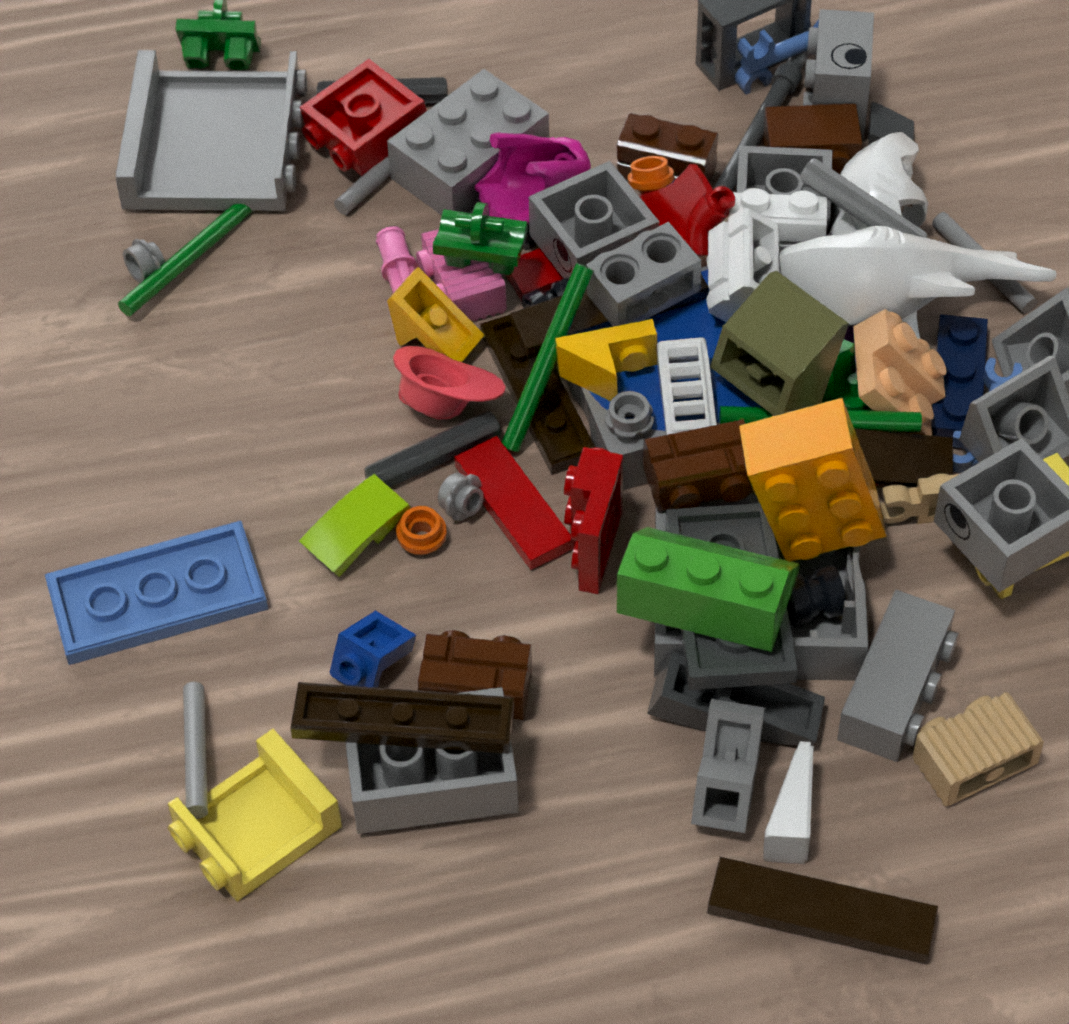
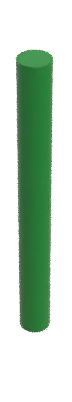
M244 204L230 206L163 263L159 269H156L118 302L119 309L126 316H132L254 210H251L250 207Z
M576 263L503 437L502 443L509 450L519 452L557 361L555 338L568 335L594 270L587 266Z
M720 406L719 424L743 419L745 424L773 417L763 407ZM847 410L854 429L897 432L921 431V412Z

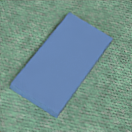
M242 521L45 574L69 665L268 610L266 596Z

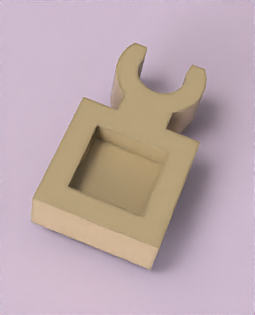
M936 474L928 478H919L917 487L907 488L903 485L883 487L884 502L880 503L884 523H898L912 516L916 517L917 524L934 522L940 485L959 474Z

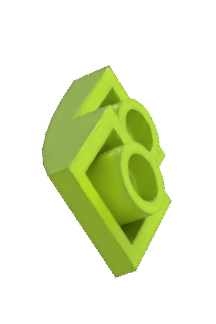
M373 474L327 511L299 542L340 577L372 540L379 544L411 506Z

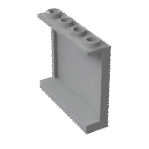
M138 50L115 175L122 209L227 210L234 204H244L250 207L251 210L285 211L287 193L295 192L296 169L295 165L291 164V160H298L300 155L299 133L295 132V128L303 127L304 121L300 111L303 101H299V96L306 97L307 71L299 70L297 51H290L288 72L159 71L156 50Z

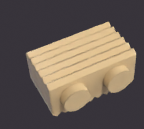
M1004 692L1000 697L995 696L993 699L990 696H982L974 700L966 707L963 714L958 713L954 718L950 717L946 720L945 717H937L926 723L917 734L913 760L919 766L920 772L924 773L925 779L930 782L931 788L936 791L937 797L941 798L943 806L948 807L1038 764L1044 741L1008 692Z

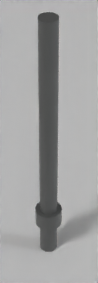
M807 50L789 57L786 63L778 66L771 78L772 87L739 145L759 146L763 139L765 107L782 106L787 95L795 92L802 79L801 70L810 56L807 55ZM739 145L714 188L725 186L733 192L737 185Z

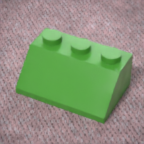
M646 527L632 534L618 570L617 613L772 652L800 564Z

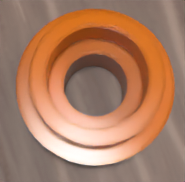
M647 156L633 161L630 165L631 172L627 176L628 183L633 189L638 190L640 194H646L671 184L674 181V170L668 166L666 158Z
M416 506L408 509L402 515L396 527L397 541L400 546L410 553L419 555L432 553L439 549L447 535L446 524L443 518L434 509L427 506ZM421 531L427 532L426 534H423V535H417V534H416L417 532H421Z

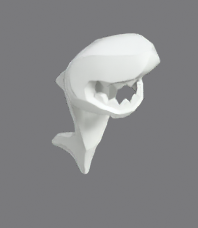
M903 132L888 134L857 152L845 165L840 173L841 176L916 226H921L925 221L928 201L923 190L911 180V175L913 174L912 164L919 152V147ZM831 202L830 221L832 228L827 236L852 233L868 227ZM901 206H905L903 213H901ZM916 311L903 318L902 322L909 324L916 337L920 339Z
M871 226L852 233L821 236L791 245L779 252V273L849 323L848 326L851 327L884 309L897 313L903 319L937 297H966L974 295L975 288L965 282L986 279L1047 282L1055 280L1057 276L1055 270L1018 260L1015 252L962 248L937 240L903 233L886 226Z

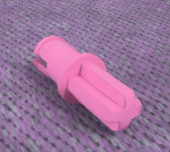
M390 226L377 233L376 244L379 247L383 260L381 267L382 276L390 283L392 293H394L412 271L418 267V263L409 253L404 231L399 227Z

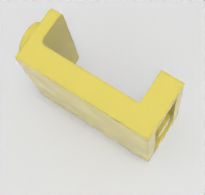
M271 729L256 740L259 753L258 758L207 792L208 814L205 817L196 819L178 797L168 803L173 821L168 826V830L174 841L185 853L193 849L202 860L199 866L208 882L217 891L225 887L236 902L342 828L338 800L274 729Z

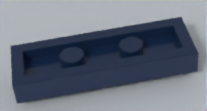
M940 314L936 351L942 357L946 366V375L943 376L946 397L932 404L934 418L931 420L932 436L952 438L955 431H962L970 403L983 396L988 319Z

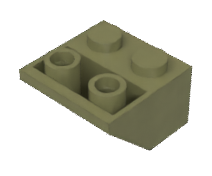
M774 271L767 275L723 325L710 368L773 416L821 404L849 323L778 271Z

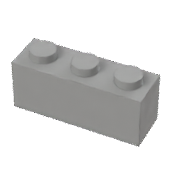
M895 589L841 712L838 741L898 762L905 743L911 746L915 745L917 734L924 722V716L918 714L923 701L929 704L933 703L942 678V674L935 671L940 660L947 663L950 662L958 641L959 633L951 631L955 610Z

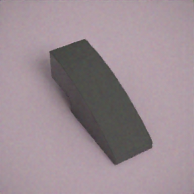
M672 651L657 671L647 714L679 725L706 731L711 699L764 707L765 713L760 742L799 745L800 741L811 742V746H813L818 736L825 697L790 683L689 690L684 656Z

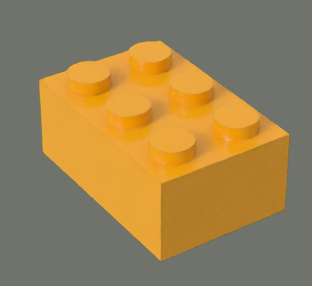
M843 398L739 426L748 478L786 561L808 560L822 553L849 546L858 547L872 540L887 537L877 488Z

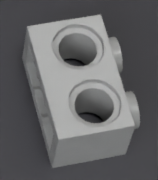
M669 222L653 230L640 233L634 240L611 252H603L593 261L586 264L587 267L594 270L587 287V295L613 327L644 321L701 291V259Z

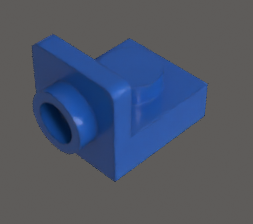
M375 610L338 634L330 675L347 686L378 688L382 671L412 652L416 634Z

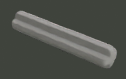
M812 159L803 169L800 178L804 184L822 196L827 197L829 201L868 227L886 226L903 233L927 238L928 235L924 230L818 159Z

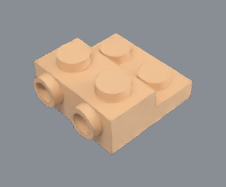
M884 309L853 326L859 398L873 411L921 412L922 427L920 432L897 433L932 436L931 420L934 418V413L931 405L946 397L943 377L946 375L945 363L936 350L930 349L927 341L916 337L910 325L902 322L901 317L897 313Z

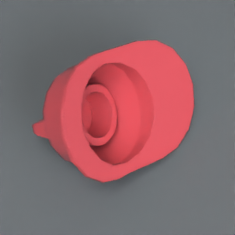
M404 346L398 349L393 357L395 367L401 373L399 399L414 410L437 420L451 419L460 415L470 401L484 402L496 400L503 396L506 389L503 381L495 374L453 360L429 348Z

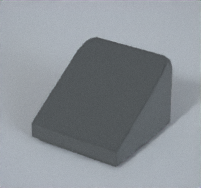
M871 102L868 145L888 134L903 132L914 141V121L879 103Z

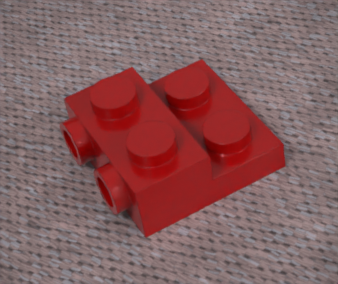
M369 58L300 106L305 124L302 132L308 143L316 150L325 146L329 149L333 162L341 171L346 172L352 168L361 176L389 157L387 141L427 112L423 99Z
M583 447L578 466L570 465L565 478L564 495L569 496L566 505L564 524L571 525V540H574L571 569L578 570L579 591L598 595L623 515V455L612 453L603 448Z

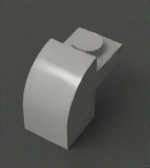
M711 699L703 757L697 775L691 824L745 833L758 767L765 713L764 707Z

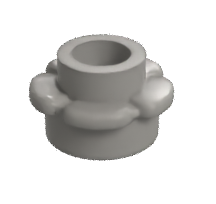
M135 239L132 242V246L123 251L125 265L131 276L139 283L165 263L161 250L154 242L147 243L143 239Z
M634 391L621 392L611 400L609 409L605 412V423L608 428L614 429L617 436L634 438L640 433H647L652 428L654 423V417L651 416L653 408L642 394ZM626 417H634V419H625V418H626Z
M454 473L442 483L438 493L440 507L445 510L448 516H452L456 521H462L469 516H473L480 510L484 501L483 491L479 489L481 480L474 474L465 476L461 473Z

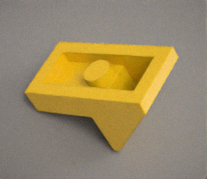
M419 267L412 271L387 300L396 339L400 346L417 338L426 348L462 362L484 336L481 330Z
M653 319L555 338L559 376L609 401L618 394L616 373L638 371L648 366L657 365V332Z

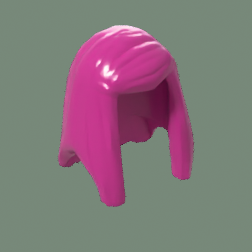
M496 132L490 135V143L493 148H499L498 160L487 174L475 184V190L479 192L478 199L482 203L488 204L489 216L527 221V224H529V196L590 170L591 163L588 154L578 140L567 137L545 138L521 133Z

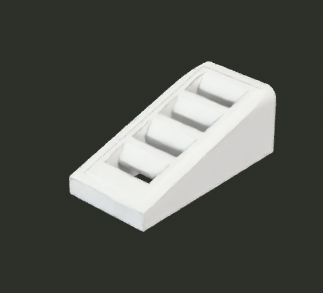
M700 337L658 342L657 368L666 435L717 425L706 339ZM699 378L696 381L671 383V380ZM697 397H701V399H702V400H691V401L673 402V400H675V399H686V398H697ZM704 414V419L675 420L677 416Z
M800 741L798 748L795 750L765 831L763 859L765 861L805 864V861L808 860L813 746H811V742Z

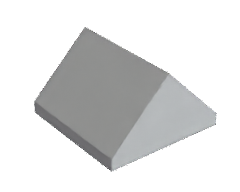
M1068 287L992 339L1004 377L1012 374L1015 363L1021 364L1023 372L1046 357L1052 356L1056 358L1069 395Z
M1046 357L970 403L959 440L979 463L1021 438L1042 459L1058 453L1062 459L1069 455V395L1055 357Z

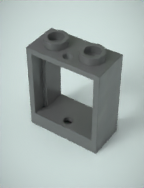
M698 0L696 66L718 91L736 84L735 75L742 66L741 58H743L737 50L740 39L745 38L751 46H754L759 40L760 31L765 30L775 44L808 31L809 27H811L812 0ZM776 8L775 22L737 38V25ZM787 59L782 60V61H780V62H777V63H775V64H773V65H770V66H768L767 68L770 69V68H772V67H774V66H777V65H779V64H781V63H783V62H786Z

